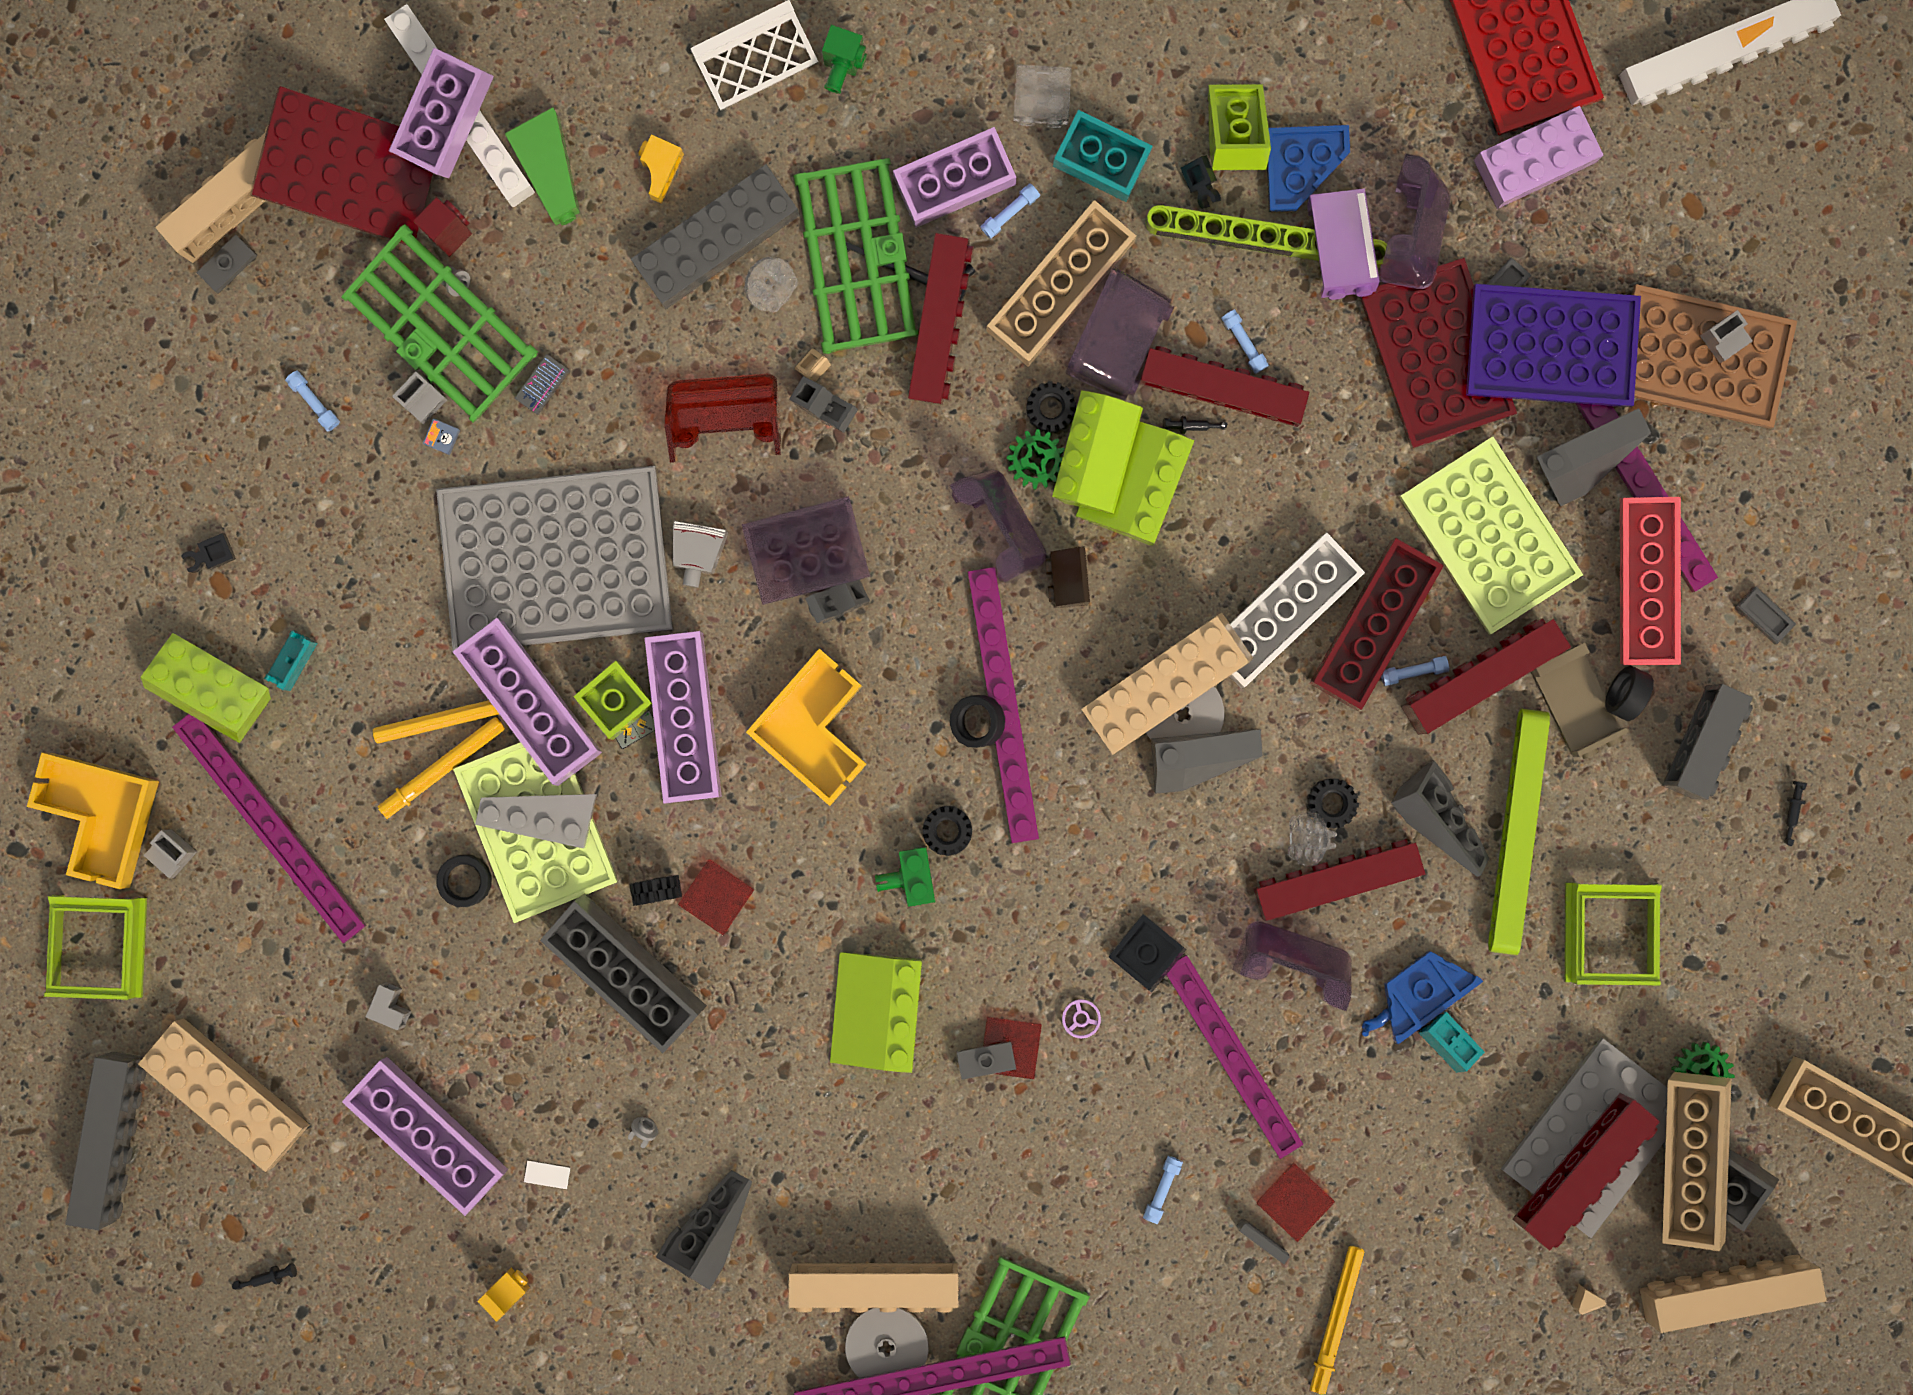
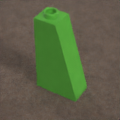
M551 108L506 132L505 135L548 214L557 226L560 223L561 225H566L576 219L575 215L579 214L580 210L560 118L555 109Z

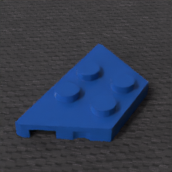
M1431 951L1423 954L1384 983L1394 1042L1400 1044L1481 984L1483 980L1461 969V967L1444 960Z

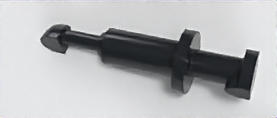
M1181 416L1180 421H1171V418L1163 419V429H1179L1180 434H1185L1186 431H1207L1209 428L1225 430L1228 426V422H1220L1219 424L1209 423L1207 420H1187L1186 416Z
M1793 780L1795 785L1793 797H1787L1790 806L1786 824L1789 827L1784 841L1788 846L1794 844V839H1791L1793 828L1798 824L1801 805L1806 804V800L1801 798L1807 783Z
M294 1263L288 1264L284 1269L272 1266L269 1272L252 1276L249 1281L242 1283L239 1280L235 1281L232 1284V1288L240 1290L246 1286L257 1287L271 1282L278 1285L282 1282L283 1277H296L297 1269Z

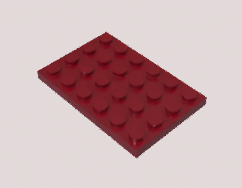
M279 86L250 196L391 240L399 228L405 224L413 231L412 235L417 238L419 227L413 221L424 210L433 172L389 151L399 126Z
M1465 258L1377 287L1376 292L1360 297L1411 449L1517 414L1513 399L1466 395L1474 284Z

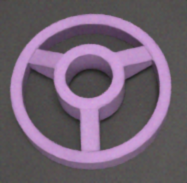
M1078 999L1065 1007L1062 1014V1023L1065 1030L1071 1036L1081 1039L1088 1038L1098 1030L1101 1023V1015L1098 1008L1092 1002ZM1081 1002L1091 1005L1096 1010L1098 1021L1090 1019L1088 1013L1081 1010ZM1075 1004L1077 1011L1073 1015V1024L1067 1028L1065 1015L1067 1010ZM1080 1013L1086 1015V1021L1082 1024L1076 1021V1016ZM1088 1023L1096 1025L1095 1029L1089 1034L1077 1035L1072 1033L1077 1026L1085 1027Z

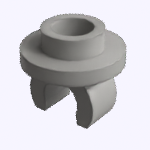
M449 266L452 269L451 272L468 288L470 284L469 274L462 269L456 270L454 267ZM443 280L441 284L446 287L449 294L460 296Z
M638 1117L631 1124L632 1130L628 1135V1139L631 1141L636 1135L643 1140L640 1147L645 1148L649 1141L654 1140L658 1135V1128L651 1119Z

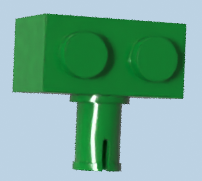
M834 25L830 26L822 48L824 65L831 68L827 82L824 85L826 90L840 94L846 74L856 76L857 70L863 69L867 54L865 53L866 46H864L862 35Z
M927 847L899 851L901 863L899 871L875 874L876 882L887 881V883L876 885L877 892L902 888L906 893L908 907L934 903L936 901Z

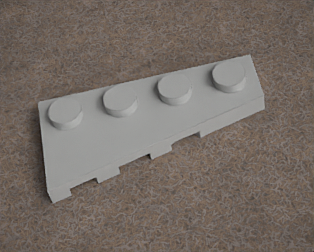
M597 794L483 797L480 800L475 825L585 848Z

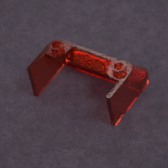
M770 374L678 380L670 383L667 387L664 423L670 463L676 462V447H692L699 440V434L753 430L756 439L762 442L774 441L775 455H781V423L777 378Z

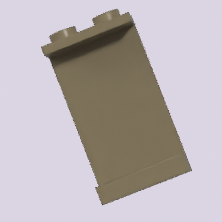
M1585 643L1569 648L1531 671L1572 756H1582L1583 759L1597 754V748L1604 744L1611 747L1622 742V736L1629 733L1627 727L1621 728L1615 715L1606 710V696L1585 656L1590 653Z

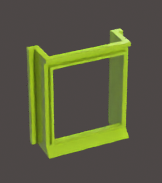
M1565 883V982L1586 985L1661 986L1660 892L1662 885ZM1585 898L1648 899L1647 974L1584 973Z
M65 895L48 896L50 910L46 992H44V997L120 1000L142 998L147 898L119 899L65 897ZM64 911L125 913L121 988L60 986Z

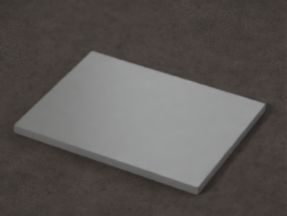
M656 466L436 489L453 651L496 618L505 622L522 646L673 630Z

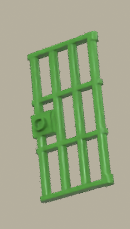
M889 158L809 173H797L793 176L795 186L799 190L805 226L803 237L807 239L815 287L812 291L813 296H816L824 341L821 343L822 352L826 354L919 336V330L915 328L908 286L910 275L906 273L905 268L907 255L903 233L899 232L898 222H900V215L896 214L889 166L891 165ZM878 168L886 217L870 220L862 171ZM851 173L859 222L843 224L835 176ZM824 178L832 227L816 229L808 181ZM887 224L889 235L873 238L871 227ZM860 229L869 280L852 282L844 232ZM833 234L842 284L826 287L817 237ZM894 263L896 275L879 278L878 266ZM897 282L905 331L889 334L881 285ZM870 287L878 336L862 339L854 290ZM843 292L851 341L835 344L827 294Z
M404 224L341 298L345 302L349 301L385 335L384 339L387 342L391 341L398 347L396 352L415 370L421 369L428 376L427 380L430 383L434 382L470 416L469 420L474 423L520 371L537 356L538 351L531 344L528 346L495 314V310L492 307L488 308L451 272L452 269L448 265L445 267L412 235L413 231ZM401 240L438 274L428 287L391 252ZM383 261L420 294L410 307L374 273ZM443 280L481 315L472 328L434 293ZM365 281L402 314L393 327L356 293ZM425 301L464 336L454 348L416 313ZM409 321L416 329L405 340L398 332ZM486 322L524 356L514 368L476 334ZM468 342L505 376L496 388L459 354ZM438 349L446 357L434 368L427 360ZM451 362L488 396L478 408L441 374Z
M999 1256L997 1260L999 1265L979 1309L974 1311L973 1316L975 1318L971 1327L967 1326L956 1349V1354H958L957 1358L1003 1349L1010 1333L1024 1338L1023 1344L1043 1341L1044 1339L1040 1338L1039 1335L1059 1291L1074 1297L1057 1337L1065 1336L1067 1342L1083 1305L1086 1306L1090 1296L1086 1292L1073 1289ZM1010 1268L1024 1274L1004 1321H1001L988 1314ZM1035 1279L1049 1285V1288L1029 1332L1015 1327L1014 1323ZM985 1322L1000 1328L996 1338L981 1332ZM1054 1369L1040 1372L1030 1395H1043ZM1021 1376L1008 1378L1004 1387L994 1382L974 1385L970 1395H982L985 1388L993 1390L1000 1395H1021L1014 1392ZM954 1390L941 1392L940 1395H952Z

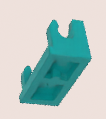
M291 630L288 639L264 679L276 684V687L282 690L291 691L318 643L295 630Z
M1444 1012L1433 1018V1022L1429 1026L1423 1027L1418 1033L1456 1073L1467 1072L1485 1052L1447 1012Z

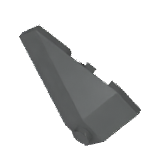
M1639 408L1537 456L1560 507L1586 495L1651 434Z
M1261 729L1152 738L1151 749L1155 794L1184 791L1262 757Z
M1433 760L1400 786L1391 803L1407 824L1476 877L1481 876L1489 861V857L1475 829L1468 827L1463 815L1466 813L1463 805L1458 806L1450 792L1454 790L1451 781L1435 760Z
M1665 1141L1662 1145H1663V1146L1665 1147V1149H1666V1141ZM1730 1149L1726 1220L1744 1232L1774 1190L1779 1179L1756 1163Z
M731 1170L708 1194V1200L699 1210L694 1208L689 1213L691 1218L681 1228L677 1226L670 1233L656 1258L710 1290L725 1265L752 1181Z

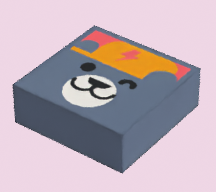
M433 418L423 444L450 455L460 430Z

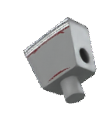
M674 521L673 566L685 569L682 585L699 588L701 572L714 574L728 536L726 530Z

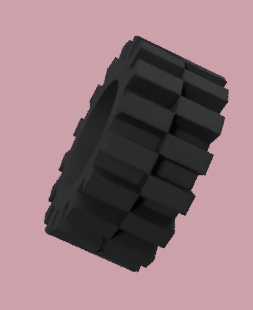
M1049 381L1046 384H1039L1036 389L1034 388L1031 391L1027 400L1026 414L1032 426L1034 425L1036 429L1045 431V433H1058L1071 424L1075 415L1076 402L1073 393H1070V389L1067 386L1064 387L1062 383L1057 382L1056 384ZM1049 397L1058 399L1062 406L1061 413L1054 418L1044 416L1040 409L1042 401Z
M1325 779L1319 781L1310 789L1311 792L1307 796L1308 804L1306 806L1309 809L1310 817L1317 824L1326 828H1341L1345 824H1349L1352 821L1351 819L1356 816V809L1359 808V803H1357L1358 795L1354 792V788L1348 785L1346 781ZM1331 792L1339 794L1343 800L1342 809L1336 814L1327 813L1322 806L1324 796Z
M942 806L933 810L925 819L923 837L925 843L932 851L940 855L951 856L960 853L967 847L972 838V825L969 817L959 808ZM943 820H952L958 826V835L952 841H943L937 835V826Z
M679 875L629 884L633 906L682 897Z

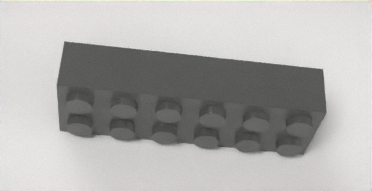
M765 164L632 257L631 261L663 307L668 309L800 216L799 211L767 164Z
M585 893L569 906L540 939L545 946L662 1053L674 1043L707 1006Z
M110 1052L94 1059L65 1225L99 1231L116 1222L122 1214L123 1203L120 1202V1198L128 1181V1176L125 1174L126 1164H129L132 1158L131 1136H134L137 1130L135 1113L142 1102V1092H139L140 1085L147 1073L138 1065L143 1059L142 1056Z

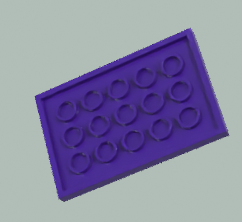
M1475 284L1473 286L1466 395L1621 407L1634 406L1641 296Z

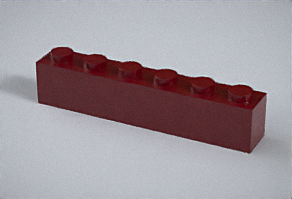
M935 233L908 396L910 400L943 405L944 399H949L951 383H947L948 372L954 371L956 356L951 355L953 345H958L960 329L956 328L957 317L962 318L965 301H960L962 290H967L969 274L965 273L966 263L972 262L974 246H970L968 238Z
M1156 346L1155 349L1150 348L1139 383L1141 385L1298 427L1302 422L1310 392L1303 390L1304 386L1289 382L1288 385L1277 383L1278 379L1271 376L1262 375L1261 378L1250 376L1251 372L1242 368H1235V371L1224 368V364L1216 361H1208V364L1197 361L1198 357L1182 353V356L1171 354L1170 349Z
M1407 838L1392 842V848L1382 850L1381 846L1365 850L1366 855L1355 858L1354 854L1338 858L1339 863L1329 866L1328 862H1322L1313 865V871L1302 874L1301 869L1286 873V879L1276 881L1275 877L1261 880L1259 881L1260 886L1253 889L1262 919L1264 921L1272 920L1426 875L1417 843H1408Z

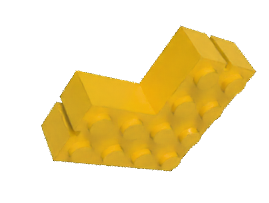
M819 649L746 733L831 806L847 788L844 782L847 780L851 783L867 765L866 762L826 728L862 686L843 669L838 673L836 670L840 666Z
M41 753L35 777L50 778L49 783L33 782L27 807L80 821L66 875L87 881H96L95 883L117 889L130 888L159 781L55 753Z

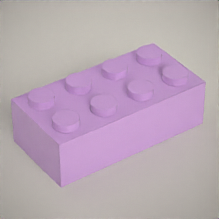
M433 48L389 151L437 175L450 178L494 76L450 54Z
M1578 106L1480 152L1474 159V162L1498 209L1596 163L1603 156V153L1581 107Z
M995 127L893 170L895 183L915 228L1016 185V175Z

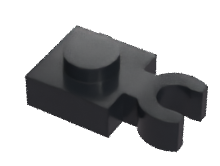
M1207 155L1201 156L1180 168L1190 193L1198 192L1197 202L1201 209L1210 207L1207 199L1208 196H1210L1212 203L1221 201L1219 192L1211 185L1217 179Z
M224 533L197 543L200 549L199 552L187 551L181 555L182 559L185 560L191 557L195 559L194 566L187 568V571L190 573L200 571L203 564H206L207 568L212 570L236 559L228 538Z

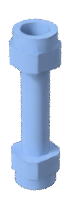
M1029 183L1020 190V196L995 218L989 217L980 226L988 238L991 239L1001 231L1000 227L1026 204L1030 206L1040 197L1039 192L1032 184Z
M1232 310L1221 318L1227 330H1232L1250 360L1248 365L1251 370L1257 374L1267 368L1269 364L1263 353L1259 355L1240 324L1243 320L1236 310Z
M298 370L292 372L285 379L289 387L294 392L298 391L319 417L317 421L327 432L334 429L340 423L333 411L327 410L306 385L308 381Z
M1442 656L1431 659V662L1401 669L1392 667L1384 670L1381 680L1384 686L1397 684L1399 680L1429 673H1434V675L1449 672V663L1447 657Z
M1169 1155L1167 1156L1162 1167L1165 1170L1151 1205L1147 1204L1143 1215L1144 1219L1155 1224L1159 1223L1164 1212L1161 1208L1174 1176L1180 1173L1183 1161Z

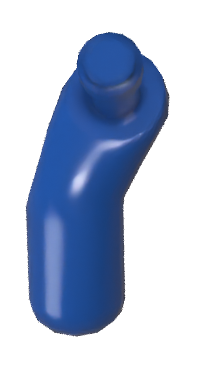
M1384 1009L1376 1018L1364 1021L1362 1024L1364 1029L1362 1035L1366 1037L1369 1035V1031L1384 1026L1390 1020L1389 1010Z

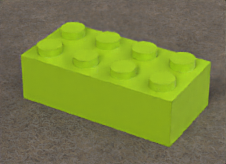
M174 633L171 634L140 677L145 689L238 743L242 741L271 699L269 688Z

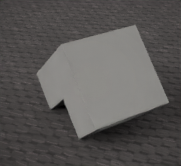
M1738 310L1700 335L1719 363L1724 362L1753 341L1743 328L1748 323Z
M415 372L392 396L423 424L447 401L418 372Z
M172 829L161 830L150 842L152 846L143 856L168 878H174L197 851Z
M387 982L380 984L366 1014V1018L397 1031L404 1028L411 1011L396 1005L402 988Z

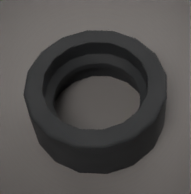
M1631 665L1622 669L1608 689L1605 700L1607 712L1625 721L1634 720L1646 707L1653 691L1654 680L1652 675Z
M971 695L962 698L954 705L950 714L951 731L957 741L967 747L980 748L994 744L1001 737L1005 729L1003 709L995 699L986 695ZM974 705L985 707L991 718V726L988 733L980 738L971 736L964 724L967 709Z
M457 855L448 859L440 867L436 886L440 896L448 904L455 907H470L480 903L488 895L492 886V875L488 866L480 858L473 855ZM459 865L474 867L480 876L478 890L469 897L455 895L448 885L450 872Z

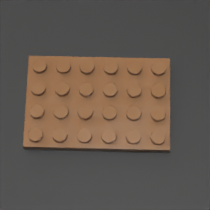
M1634 285L1632 295L1641 296L1634 398L1768 429L1774 428L1797 320L1643 285ZM1738 310L1748 323L1743 328L1753 341L1724 362L1719 363L1700 335Z

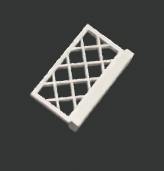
M790 0L691 48V52L720 111L818 63ZM792 20L796 28L793 40L778 35L781 24ZM777 27L775 34L768 32L769 30ZM765 34L773 37L769 53L753 47L757 36ZM798 34L803 44L796 42ZM752 39L750 46L743 44ZM776 39L792 44L787 59L772 54ZM740 46L749 50L744 64L729 59L733 48ZM794 46L806 49L810 60L802 64L791 61L790 58ZM752 51L767 56L763 71L747 66ZM724 52H727L726 58L718 56ZM770 57L785 62L782 74L774 76L766 73ZM712 58L724 61L720 76L708 73L704 62ZM727 63L743 68L738 83L723 78ZM788 64L793 65V66H796V67H794V68H792V69L786 71V70H787V67H788ZM745 70L761 75L757 86L750 88L741 85ZM764 76L771 78L762 83ZM711 78L718 80L716 88ZM721 81L736 86L733 98L722 102L718 94ZM740 88H741V89H744V90H747V91H745V92H743V93H741V94L738 95V92H739V89H740Z

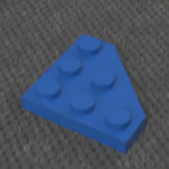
M1349 125L1268 128L1271 144L1267 164L1269 212L1297 211L1350 153Z

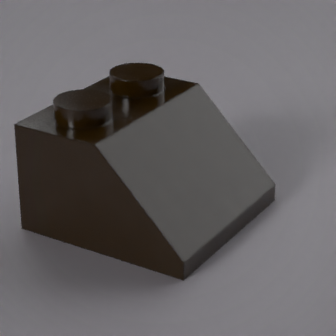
M1085 546L1051 551L1050 558L1045 559L1046 575L1052 576V586H1047L1049 602H1054V608L1087 606L1090 603Z

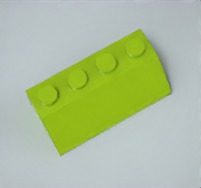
M1081 390L1052 497L1065 504L1114 514L1143 408L1108 395Z

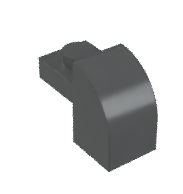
M805 376L802 377L789 399L814 418L843 433L858 411L854 405L833 395L825 387Z
M859 577L844 580L828 590L814 593L805 598L810 614L817 623L823 622V624L870 602Z

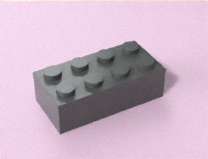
M1724 684L1707 685L1662 786L1691 799L1708 800L1709 796L1712 797L1719 786L1717 778L1720 771H1724L1729 764L1730 756H1728L1732 745L1735 746L1740 739L1741 731L1739 728L1743 720H1747L1751 714L1753 706L1750 704L1753 697Z

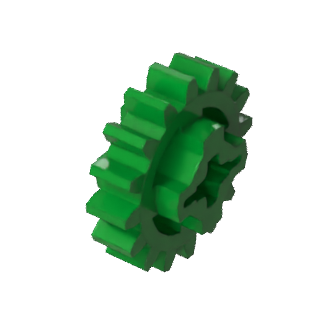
M1036 429L1035 436H1031L1029 431H1025V439L1022 440L1017 436L1015 440L1018 445L1009 446V450L1014 454L1006 457L1007 461L1013 462V465L1008 467V472L1015 471L1016 474L1013 480L1017 481L1021 478L1023 480L1022 487L1024 488L1028 483H1032L1033 490H1036L1038 484L1041 483L1044 489L1048 487V480L1053 483L1057 481L1055 473H1059V465H1061L1063 459L1060 458V455L1065 452V449H1057L1058 438L1053 441L1049 440L1050 432H1047L1043 437L1040 436L1039 429ZM1036 442L1047 445L1049 449L1044 450L1038 447ZM1026 445V456L1018 460L1020 450ZM1033 451L1037 457H1043L1040 462V470L1035 463L1029 462L1032 459ZM1055 459L1053 469L1047 474L1045 469L1047 462ZM1022 471H1032L1035 473L1036 478L1030 477Z
M1703 1042L1701 1048L1697 1043H1691V1051L1683 1047L1681 1050L1684 1056H1675L1674 1058L1679 1062V1065L1671 1068V1070L1680 1073H1686L1687 1069L1689 1074L1701 1075L1699 1070L1703 1068L1707 1072V1076L1735 1078V1075L1728 1072V1069L1734 1067V1064L1725 1062L1729 1056L1728 1053L1722 1052L1719 1054L1720 1047L1713 1045L1710 1049V1044L1707 1042ZM1701 1054H1705L1702 1055L1700 1059L1692 1061L1694 1057ZM1717 1065L1720 1068V1075L1718 1074Z

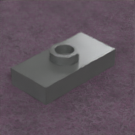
M235 234L196 273L219 294L257 255Z
M1011 1041L956 1051L962 1080L1016 1070Z

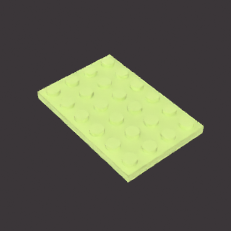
M1493 436L1399 496L1488 635L1493 634L1583 575Z
M521 742L453 769L474 823L476 822L480 800L483 797L584 794L576 773L559 786L552 785ZM593 816L585 848L475 825L514 923L577 899L584 893L587 895L618 882Z

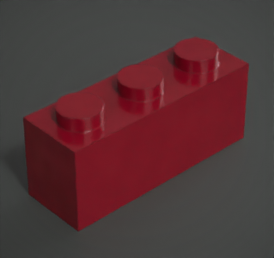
M437 197L413 221L449 257L472 235L471 231L467 228L470 223L460 211L448 200L442 203Z

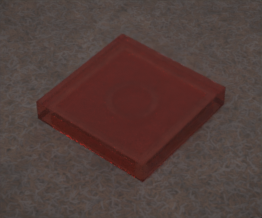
M708 859L678 905L724 936L755 889L711 859Z
M987 1016L983 1046L1011 1041L1016 1070L995 1074L1027 1079L1035 1078L1042 1024Z
M1293 1163L1256 1203L1298 1242L1335 1201Z

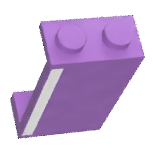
M1365 189L1310 195L1307 209L1308 216L1312 215L1323 282L1320 292L1321 298L1329 297L1331 300L1344 298L1346 295L1356 294L1363 297L1376 292L1379 284V275Z

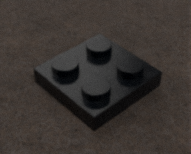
M1143 914L1108 957L1152 993L1187 949Z

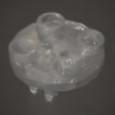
M765 257L758 260L746 275L744 285L746 298L751 305L762 311L777 312L789 300L793 290L797 287L798 280L786 261L778 257Z
M1306 811L1298 816L1291 817L1289 821L1291 830L1290 846L1288 848V855L1291 860H1296L1299 864L1306 867L1315 866L1323 859L1326 850L1336 848V844L1331 843L1330 839L1336 837L1337 833L1327 830L1323 818L1318 813Z

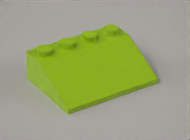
M1139 421L1114 514L1079 507L1075 517L1153 546L1195 440Z
M840 952L830 1063L912 1073L922 959Z

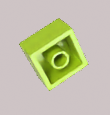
M618 661L612 663L573 696L609 739H615L652 707V699Z

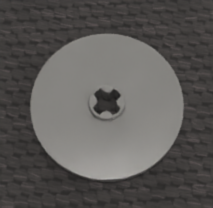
M1212 687L1184 706L1188 707L1187 713L1190 715L1188 719L1182 718L1181 721L1177 720L1179 715L1175 712L1147 731L1146 734L1152 739L1220 732L1224 721V706L1220 694L1215 687Z
M870 1308L867 1312L861 1313L851 1324L845 1342L848 1363L859 1378L925 1365L929 1348L928 1337L922 1323L915 1315L904 1308H896L895 1312H880V1308ZM884 1341H888L889 1345H894L889 1353H886L885 1348H880L883 1346Z

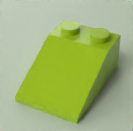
M1263 84L1208 85L1209 150L1212 169L1266 170L1271 144Z

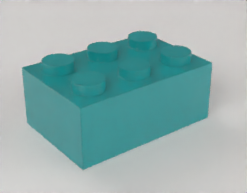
M1078 110L1054 158L1053 167L1127 202L1153 146Z

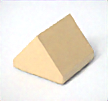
M811 349L795 369L802 376L816 382L831 364L825 356L815 349Z
M1581 1285L1578 1286L1572 1304L1573 1309L1581 1315L1606 1305L1605 1300Z

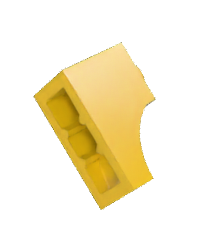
M651 135L648 141L645 140L642 143L639 156H641L640 161L642 165L647 167L651 173L649 195L652 200L662 204L684 153L682 148Z
M511 1267L477 1302L497 1322L530 1288L527 1284L528 1279L521 1271H514Z

